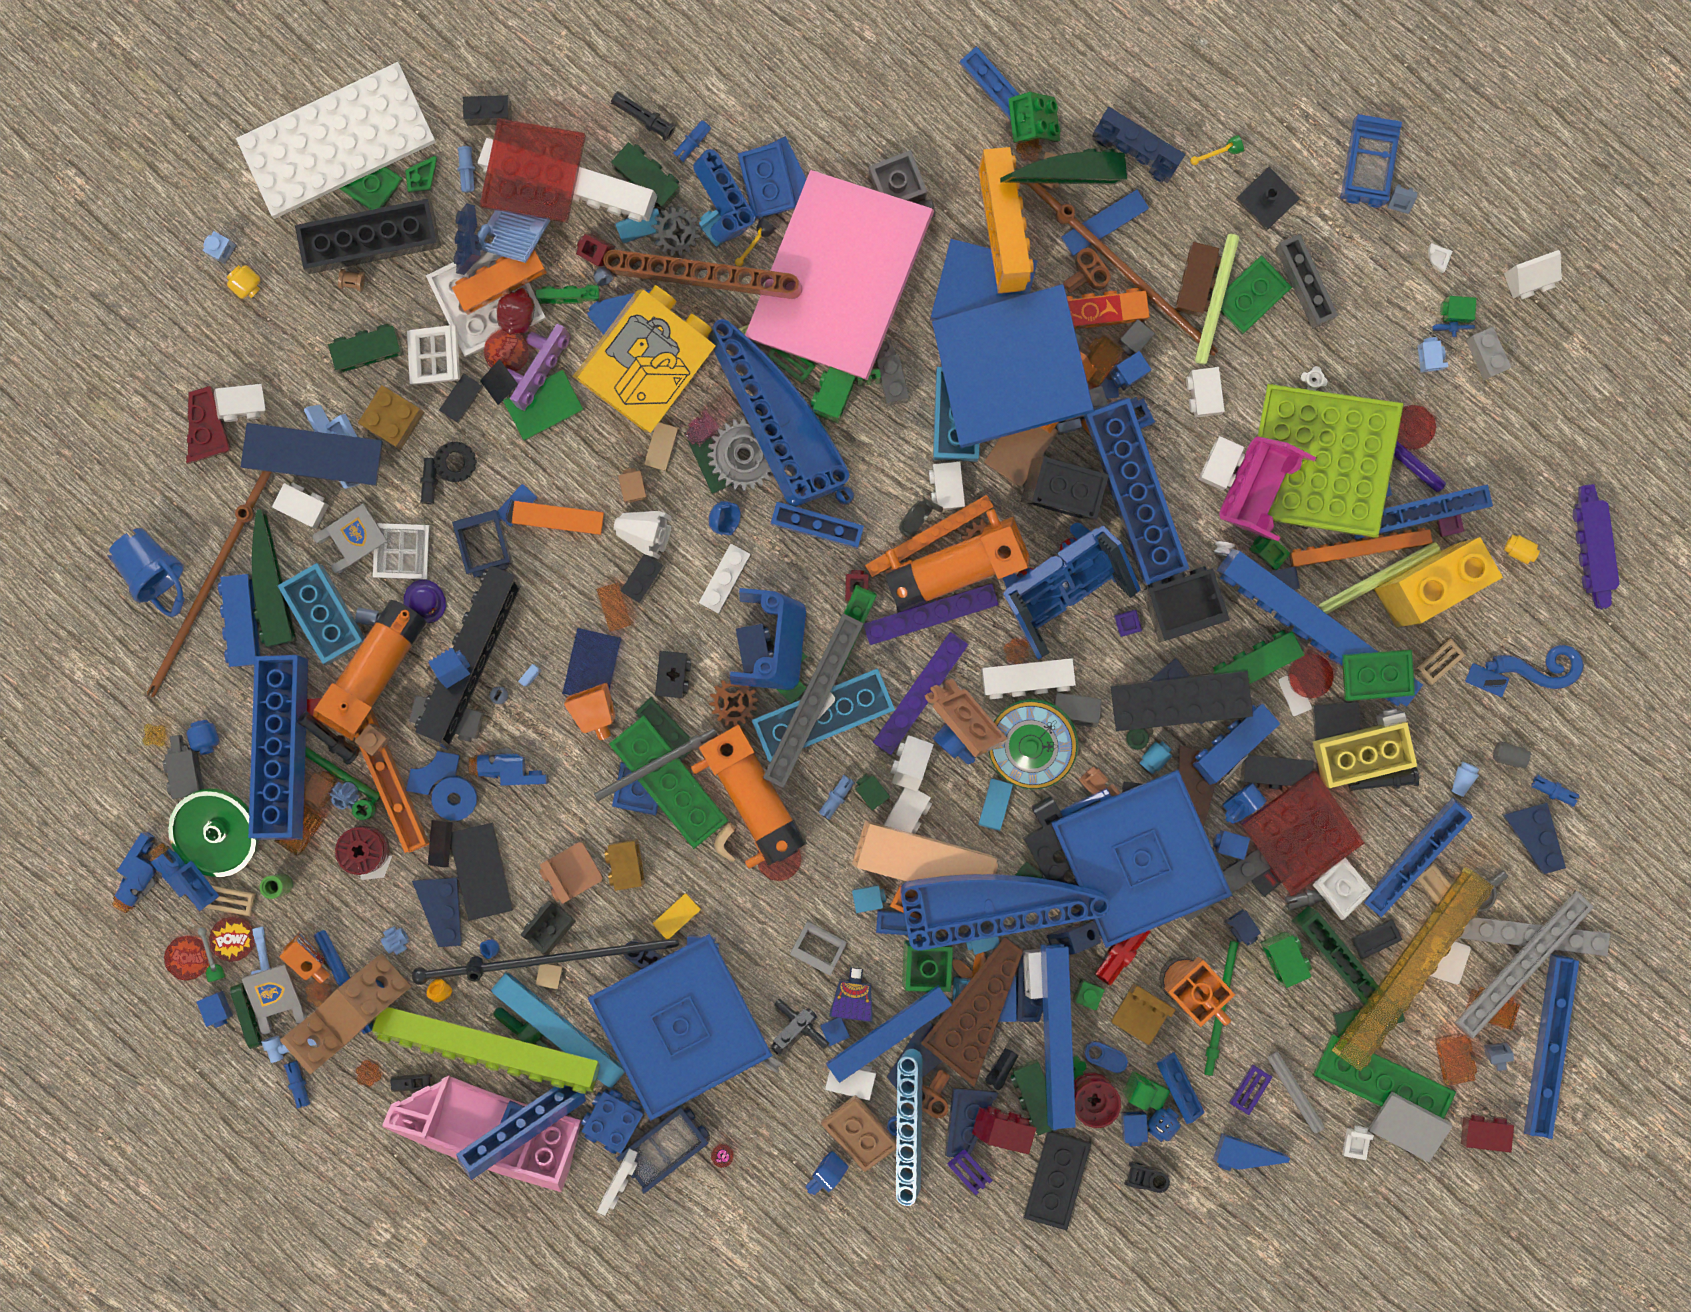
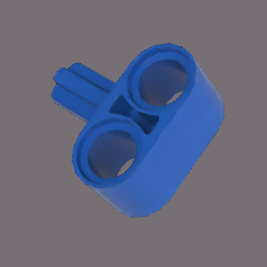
M947 724L932 738L954 759L958 756L968 765L975 762L976 757L972 755Z
M1250 783L1222 804L1227 811L1225 820L1232 824L1241 821L1262 807L1267 802L1266 798L1253 783Z
M833 1151L829 1152L814 1171L813 1179L806 1184L807 1192L815 1195L824 1188L829 1193L840 1182L849 1166Z

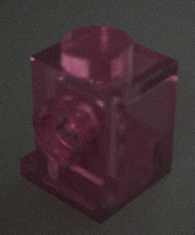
M706 410L702 412L703 417L701 419L696 417L688 424L690 428L684 436L692 445L696 443L700 447L720 429L719 425Z

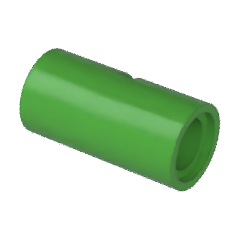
M285 873L265 877L260 883V892L268 899L287 895L293 887L292 879ZM275 882L278 884V890L274 886Z

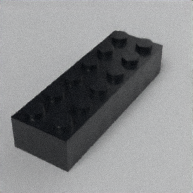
M428 198L295 225L303 269L308 274L441 248L433 205Z
M1248 669L1120 683L1110 686L1116 732L1253 717Z

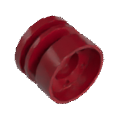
M371 826L349 829L340 836L335 846V857L339 866L346 872L354 875H364L378 870L385 864L390 853L389 842L385 834L378 828ZM363 846L362 851L365 853L358 856L359 851L356 850V847Z
M1095 1072L1084 1073L1074 1080L1075 1114L1085 1126L1091 1128H1104L1112 1124L1119 1116L1121 1110V1098L1113 1084L1104 1075ZM1095 1094L1097 1098H1093L1090 1102L1088 1097H1092Z

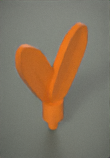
M984 952L977 954L972 971L965 963L958 959H953L952 965L961 977L973 978L985 963L986 957Z

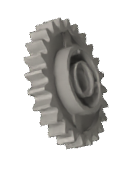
M742 418L741 424L733 420L732 427L725 423V431L718 428L719 437L712 436L715 444H709L708 447L713 450V452L708 453V457L713 458V461L709 462V466L716 467L712 474L719 473L718 481L720 482L725 479V487H728L731 483L734 484L735 491L738 486H742L743 492H745L747 486L754 490L755 483L762 487V479L770 481L768 473H773L750 425L746 424L744 418ZM740 450H747L750 453V458L740 460L737 453Z

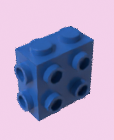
M611 1088L610 1090L605 1089L603 1094L598 1092L592 1103L595 1105L592 1114L587 1112L581 1122L584 1125L581 1132L585 1133L584 1137L591 1142L596 1143L599 1141L604 1144V1148L613 1154L617 1152L621 1154L645 1110L642 1109V1105L633 1099L629 1102L622 1098L623 1094Z

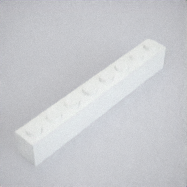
M486 138L478 160V164L484 169L483 172L489 175L496 176L498 173L504 175V179L516 183L517 180L525 182L524 185L533 189H537L539 186L545 188V192L550 194H564L567 199L574 202H579L580 199L586 201L590 207L599 209L602 206L608 208V212L618 216L624 213L629 215V219L637 222L650 220L658 197L651 189Z

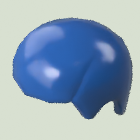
M722 501L714 505L708 516L709 527L712 531L719 535H732L740 522L741 511L739 506L728 501Z

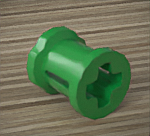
M359 800L353 805L352 814L358 820L370 819L376 814V805L371 800ZM366 805H367V806H368V809L366 810V812H367L368 814H366V813H365V814H361V812H360V811H362V807H361V806H366Z

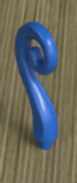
M1558 645L1549 650L1545 663L1552 673H1562L1565 668L1563 665L1556 663V657L1558 655H1566L1570 659L1571 669L1566 675L1561 677L1546 676L1522 659L1509 655L1494 656L1492 661L1485 663L1487 671L1494 670L1496 674L1518 673L1531 682L1548 689H1562L1572 685L1579 679L1583 672L1584 664L1581 655L1576 649L1567 645Z

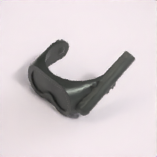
M928 499L915 503L901 521L899 530L909 539H912L932 510L942 512L943 507Z

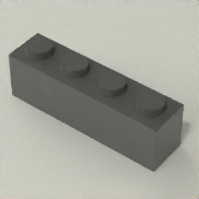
M1301 234L1280 242L1275 250L1312 329L1335 319L1338 314Z

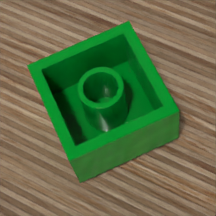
M830 366L828 372L824 370L819 381L821 389L820 392L815 391L811 407L815 415L839 424L855 384V376Z
M1284 931L1260 942L1280 985L1289 988L1312 977L1309 972L1312 970L1311 964L1307 957L1304 958L1300 950L1303 947L1297 936L1294 937L1293 934Z
M904 940L902 986L905 991H931L939 985L943 992H951L952 945L915 950L911 947L909 940Z

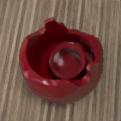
M519 288L515 292L505 294L498 302L497 322L502 330L506 331L509 335L525 333L532 324L535 304L525 288Z

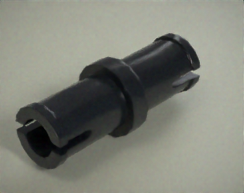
M424 458L423 476L420 478V483L422 484L420 503L433 505L435 485L438 484V479H436L437 470L434 468V458Z

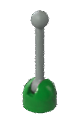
M201 927L198 929V935L202 937L210 964L205 973L207 981L212 982L226 976L223 968L218 964H214L206 938L207 930Z

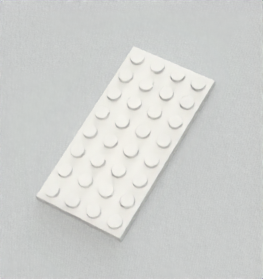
M398 62L236 138L268 210L274 219L436 143Z

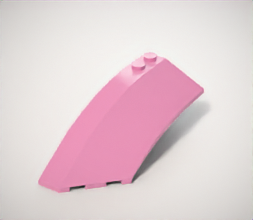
M449 1075L441 1079V1082L431 1087L427 1086L401 1102L397 1101L391 1104L382 1127L457 1159L456 1154L501 1124L500 1122L510 1100L525 1107L527 1104L486 1091ZM564 1116L487 1170L562 1192L570 1170L582 1121Z

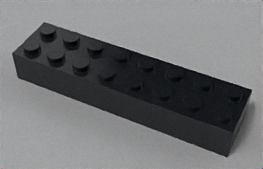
M491 565L488 571L485 570L480 579L482 585L479 591L474 592L471 599V604L473 605L470 611L464 614L462 619L463 627L460 633L457 632L452 641L455 652L460 650L468 660L470 667L467 669L470 675L448 688L436 676L433 684L435 689L432 695L427 696L424 703L426 709L423 715L417 718L414 726L416 729L415 733L423 740L447 750L521 588V584L515 575Z

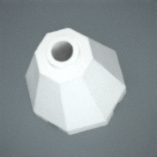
M660 511L622 513L615 520L614 530H616L618 537L645 555L659 559L661 555L657 553L659 551L664 552L671 533V526L667 525V520L671 521V516Z

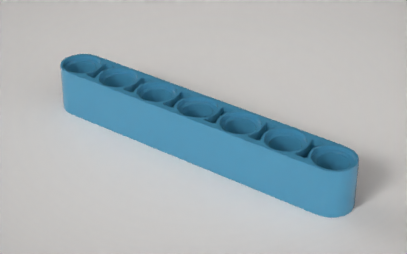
M505 972L491 989L494 995L565 1053L598 1061L600 1070L597 1079L607 1087L613 1088L625 1073L618 1061L511 974Z
M915 1049L906 1050L898 1061L896 1198L904 1206L912 1205L921 1190L923 1059L921 1053ZM906 1059L912 1060L915 1066L907 1064ZM905 1081L912 1082L914 1087H909ZM905 1103L912 1104L914 1109L908 1108ZM905 1125L912 1126L914 1130H908ZM905 1146L911 1147L913 1152L907 1151ZM904 1168H910L913 1173H908ZM904 1189L910 1190L913 1194H907Z

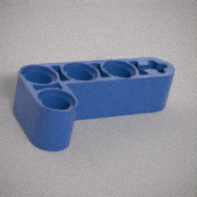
M707 149L694 162L693 169L721 216L711 227V235L718 242H726L742 235L755 222V215L720 155L714 150Z

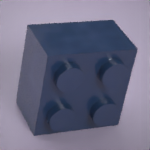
M763 624L736 628L743 672L753 673L754 664L758 659L762 657L773 658L774 656L773 651H769L767 645L768 642H771L769 629L764 628Z

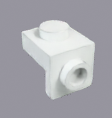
M1397 708L1387 709L1383 711V714L1376 715L1378 725L1382 726L1407 721L1405 712L1399 711Z
M1354 1126V1129L1347 1128L1342 1155L1366 1160L1370 1140H1373L1374 1135L1368 1132L1366 1127Z

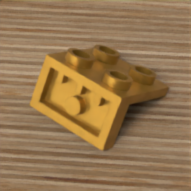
M1133 983L1111 1022L1147 1045H1150L1166 1017H1172L1176 1009Z

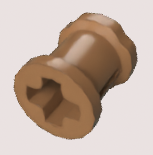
M341 268L338 277L339 289L348 287L362 292L365 284V272L354 273Z

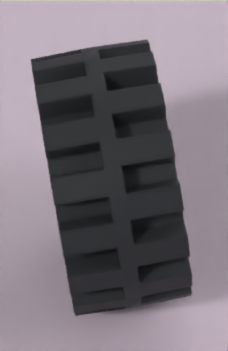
M449 442L442 445L436 451V456H434V468H436L437 474L450 482L467 480V478L472 476L473 471L476 469L475 464H477V460H475L476 455L472 452V448L462 442ZM453 452L461 454L464 458L463 468L456 472L451 471L446 465L448 455Z

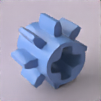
M337 782L330 793L333 805L339 809H345L346 807L352 809L355 802L360 798L357 795L358 789L350 782H344L343 785Z
M395 926L383 932L385 937L381 939V942L389 954L394 951L398 955L407 949L405 944L410 941L403 928L396 930Z

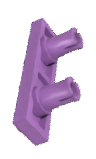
M556 324L548 338L531 332L526 342L540 351L524 376L511 369H507L518 383L517 388L510 397V400L517 408L525 411L527 406L532 403L538 388L544 384L548 372L556 365L562 350L568 346L571 336L565 327Z

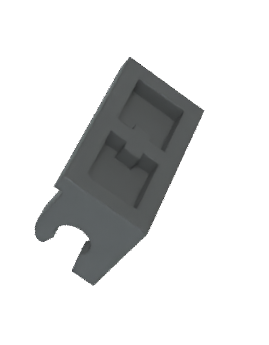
M1056 693L1054 705L1062 709L1074 725L1096 728L1099 724L1102 699Z

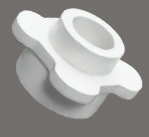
M1318 366L1313 367L1312 371L1304 372L1301 375V380L1306 383L1308 390L1316 391L1317 388L1327 385V379Z

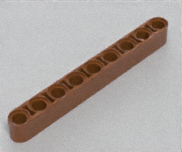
M610 250L604 256L605 266L613 274L787 299H795L802 292L800 281L791 273L622 250ZM620 258V263L612 267V261ZM638 261H642L641 267L639 269L634 270V264ZM663 264V270L656 273L655 267ZM685 267L684 274L676 275L679 268ZM702 270H707V275L704 278H698V274ZM729 273V278L721 282V275ZM746 276H751V281L743 285L742 279ZM773 279L772 286L768 288L763 287L766 280ZM795 282L796 285L793 290H785L788 283Z

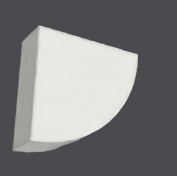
M1431 243L1428 250L1430 262L1436 270L1444 273L1452 251Z

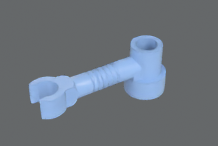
M263 927L253 929L261 970L252 971L251 975L270 969Z
M279 1036L270 1037L261 1042L264 1051L268 1053L271 1063L282 1060L284 1058L283 1054L290 1052L281 1043ZM308 1039L310 1046L317 1045L314 1040Z

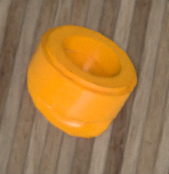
M436 979L428 986L427 997L436 1003L443 1002L452 994V988L444 980Z

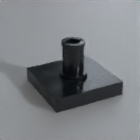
M1270 167L1236 198L1266 231L1300 199Z

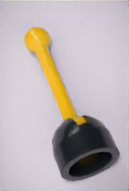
M761 218L756 226L758 235L742 256L735 260L736 266L741 267L743 265V260L761 237H769L776 230L764 218Z

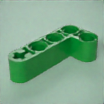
M1133 1071L1122 1091L1131 1104L1145 1111H1148L1149 1107L1156 1110L1163 1108L1170 1094V1090Z

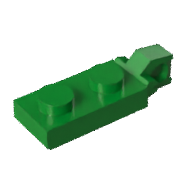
M587 284L584 288L565 286L564 289L543 286L541 289H536V299L539 304H582L587 301H599L600 297L599 286Z

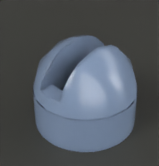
M599 267L594 272V280L598 286H604L613 280V275L608 268Z
M498 686L491 690L490 699L493 703L504 704L508 700L509 694L504 687ZM498 691H503L499 696L498 700H494Z

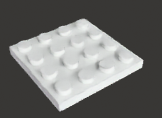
M480 250L481 257L465 275L456 273V264L454 262L426 275L449 325L457 326L458 344L465 357L489 347V343L495 344L494 338L499 339L502 335L506 337L508 334L502 330L497 322V306L501 298L467 315L451 288L456 285L455 282L463 277L470 278L476 275L475 272L484 266L489 268L496 264L495 261L503 257ZM530 283L520 287L525 288L529 296L534 300L535 311L531 327L545 320L546 316L536 299Z

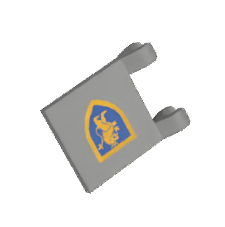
M364 503L312 536L314 541L319 544L332 537L344 556V559L331 566L333 571L341 574L351 565L387 542L386 537Z
M286 964L242 978L263 1035L270 1033L272 1029V1023L268 1016L292 1009L296 1023H301L307 1017Z

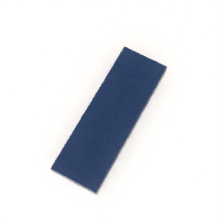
M247 423L240 467L377 486L383 441Z

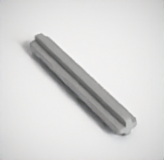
M1278 1052L1272 1053L1268 1056L1270 1064L1314 1133L1322 1131L1324 1129L1323 1123Z

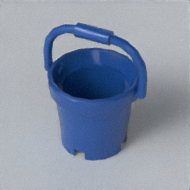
M143 528L134 529L133 531L136 535L129 537L127 533L124 534L110 547L109 552L112 555L107 556L129 586V593L132 598L138 603L151 600L168 617H175L180 614L185 600L179 581L184 571L183 563L175 556L169 555ZM175 584L177 596L172 611H169L157 600V597Z

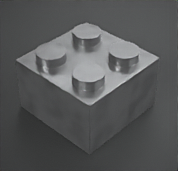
M911 150L869 166L868 173L876 191L913 203L927 197L926 187Z

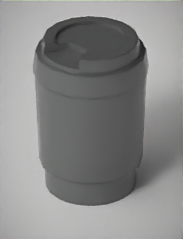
M1498 742L1493 752V759L1496 762L1517 768H1526L1531 757L1530 751L1507 742Z

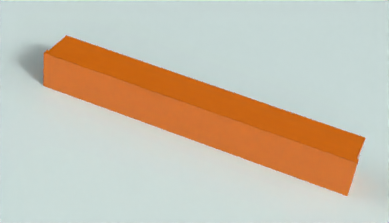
M372 709L370 715L356 734V739L368 724H375L380 728ZM388 745L377 756H371L360 747L404 852L410 853L429 845V840L408 791H406L405 784Z

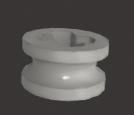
M772 1054V1057L762 1061L765 1066L776 1073L779 1072V1066L784 1064L774 1054Z

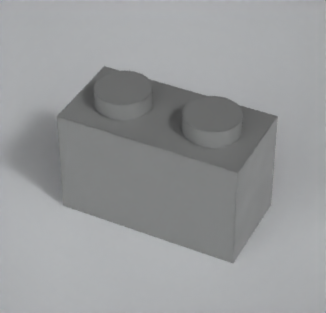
M1494 327L1466 339L1483 380L1511 368Z

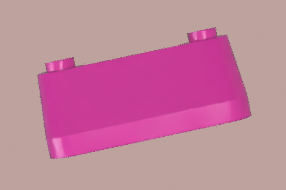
M1263 437L1254 438L1249 444L1243 462L1236 473L1235 480L1222 504L1219 513L1220 519L1259 536L1279 541L1280 537L1271 533L1274 527L1273 517L1268 515L1285 474L1297 472L1302 465V459L1315 462L1316 457L1286 442Z

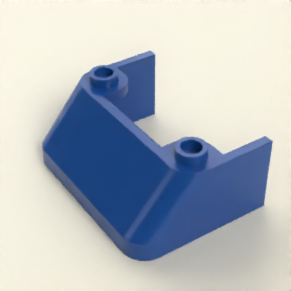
M739 588L740 602L761 604L762 609L766 613L778 615L773 658L762 657L758 659L754 664L753 674L730 671V683L732 685L783 690L794 689L800 679L806 620L804 604L775 591Z

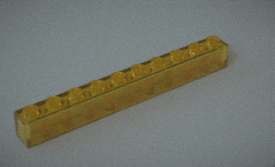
M1466 867L1463 868L1332 1049L1334 1053L1359 1071L1370 1063L1371 1056L1376 1049L1383 1045L1384 1038L1389 1031L1396 1027L1402 1013L1409 1009L1411 1001L1416 994L1422 991L1426 980L1436 972L1439 962L1449 954L1452 944L1457 938L1462 936L1468 922L1477 915L1481 904L1490 897L1491 891L1494 888L1492 884L1476 872Z

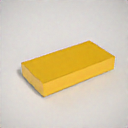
M685 893L652 924L666 939H669L696 915L701 908Z

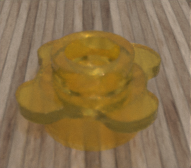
M152 724L144 726L145 737L142 740L143 744L146 746L154 744L162 747L165 744L166 727L164 725L152 726Z

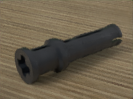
M619 91L612 97V105L645 124V128L649 132L654 131L662 136L665 142L674 133L676 124L667 122L660 117L659 113H651Z
M307 711L299 716L297 723L328 746L329 752L340 756L346 765L351 764L357 758L360 752L359 748L351 746L345 741L346 738L344 736L334 734Z
M1413 767L1409 770H1401L1353 782L1358 784L1348 785L1350 792L1392 786L1395 789L1406 785L1418 787V769Z

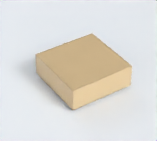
M554 964L539 965L536 985L559 989L563 966Z

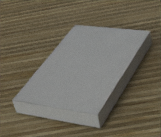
M1391 1092L1370 1124L1369 1131L1430 1162L1453 1126L1452 1123Z

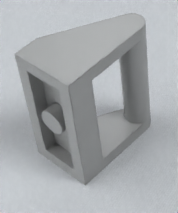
M807 921L790 955L830 976L847 942ZM807 931L838 947L831 963L799 947Z

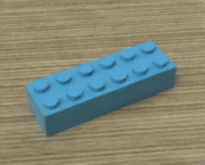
M878 668L832 687L831 693L834 695L835 701L815 722L803 748L895 711ZM801 700L752 720L769 762H771Z

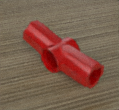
M1148 930L1112 945L1107 952V957L1094 973L1097 978L1109 986L1112 985L1123 968L1132 962L1137 954V949L1151 931Z

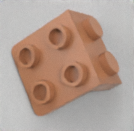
M582 842L576 843L540 864L542 869L539 872L545 882H550L553 887L550 891L557 902L560 900L562 904L601 882L603 879L602 874Z

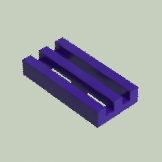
M1252 1064L1229 1103L1250 1115L1273 1077ZM1255 1072H1257L1256 1076L1254 1077V1079H1253V1081L1251 1082L1250 1086H1249L1248 1089L1246 1090V1092H1245V1094L1243 1095L1242 1099L1240 1100L1239 1103H1237V1100L1239 1099L1240 1095H1241L1242 1092L1244 1091L1245 1087L1247 1086L1248 1082H1249L1250 1079L1252 1078L1253 1074H1254ZM1262 1076L1265 1077L1247 1108L1243 1107Z
M965 1149L947 1163L952 1171L975 1195L979 1193L978 1190L980 1188L983 1190L986 1187L985 1184L987 1182L990 1184L993 1181ZM963 1157L983 1176L981 1180L962 1161ZM957 1162L976 1182L975 1185L955 1166Z

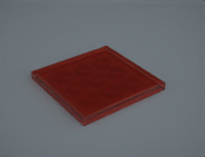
M498 118L479 206L485 209L568 223L586 134Z
M1316 771L1309 773L1240 823L1291 896L1364 844V841Z

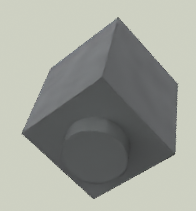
M1137 319L1119 340L1118 344L1121 345L1119 348L1127 356L1134 355L1142 350L1155 333Z

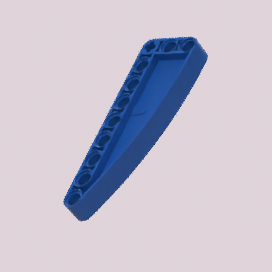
M724 319L716 321L711 333L708 335V340L716 345L713 349L787 503L796 507L838 491L848 481L849 471L830 436L810 406L781 370L748 337L729 321ZM717 330L723 332L724 336L718 334ZM726 350H730L734 356L729 355ZM736 370H740L743 376L739 375ZM746 390L751 391L753 396L747 394ZM755 410H759L763 416L758 415ZM765 430H769L772 436H769ZM775 450L780 451L782 456L777 455ZM784 470H788L792 477L788 476ZM833 475H836L839 478L840 482L836 481L833 478ZM813 482L818 483L821 489L816 488Z
M995 874L950 875L907 881L900 888L908 939L911 947L915 950L932 949L1106 916L1111 910L1110 902L1102 892L1073 884L1034 877ZM910 889L917 891L916 896L913 898L905 896V893ZM1103 900L1104 905L1101 908H1094L1096 901ZM1074 905H1082L1079 912H1071V908ZM1051 909H1059L1057 916L1051 917L1048 915ZM914 911L921 913V916L916 920L909 918V915ZM1029 913L1037 914L1036 919L1033 921L1026 920V916ZM1007 917L1015 918L1011 925L1003 924L1004 919ZM985 921L992 922L991 927L988 929H982L981 924ZM962 925L970 927L966 933H960L958 929ZM940 929L947 931L944 937H937L935 934ZM917 934L922 936L920 941H916Z

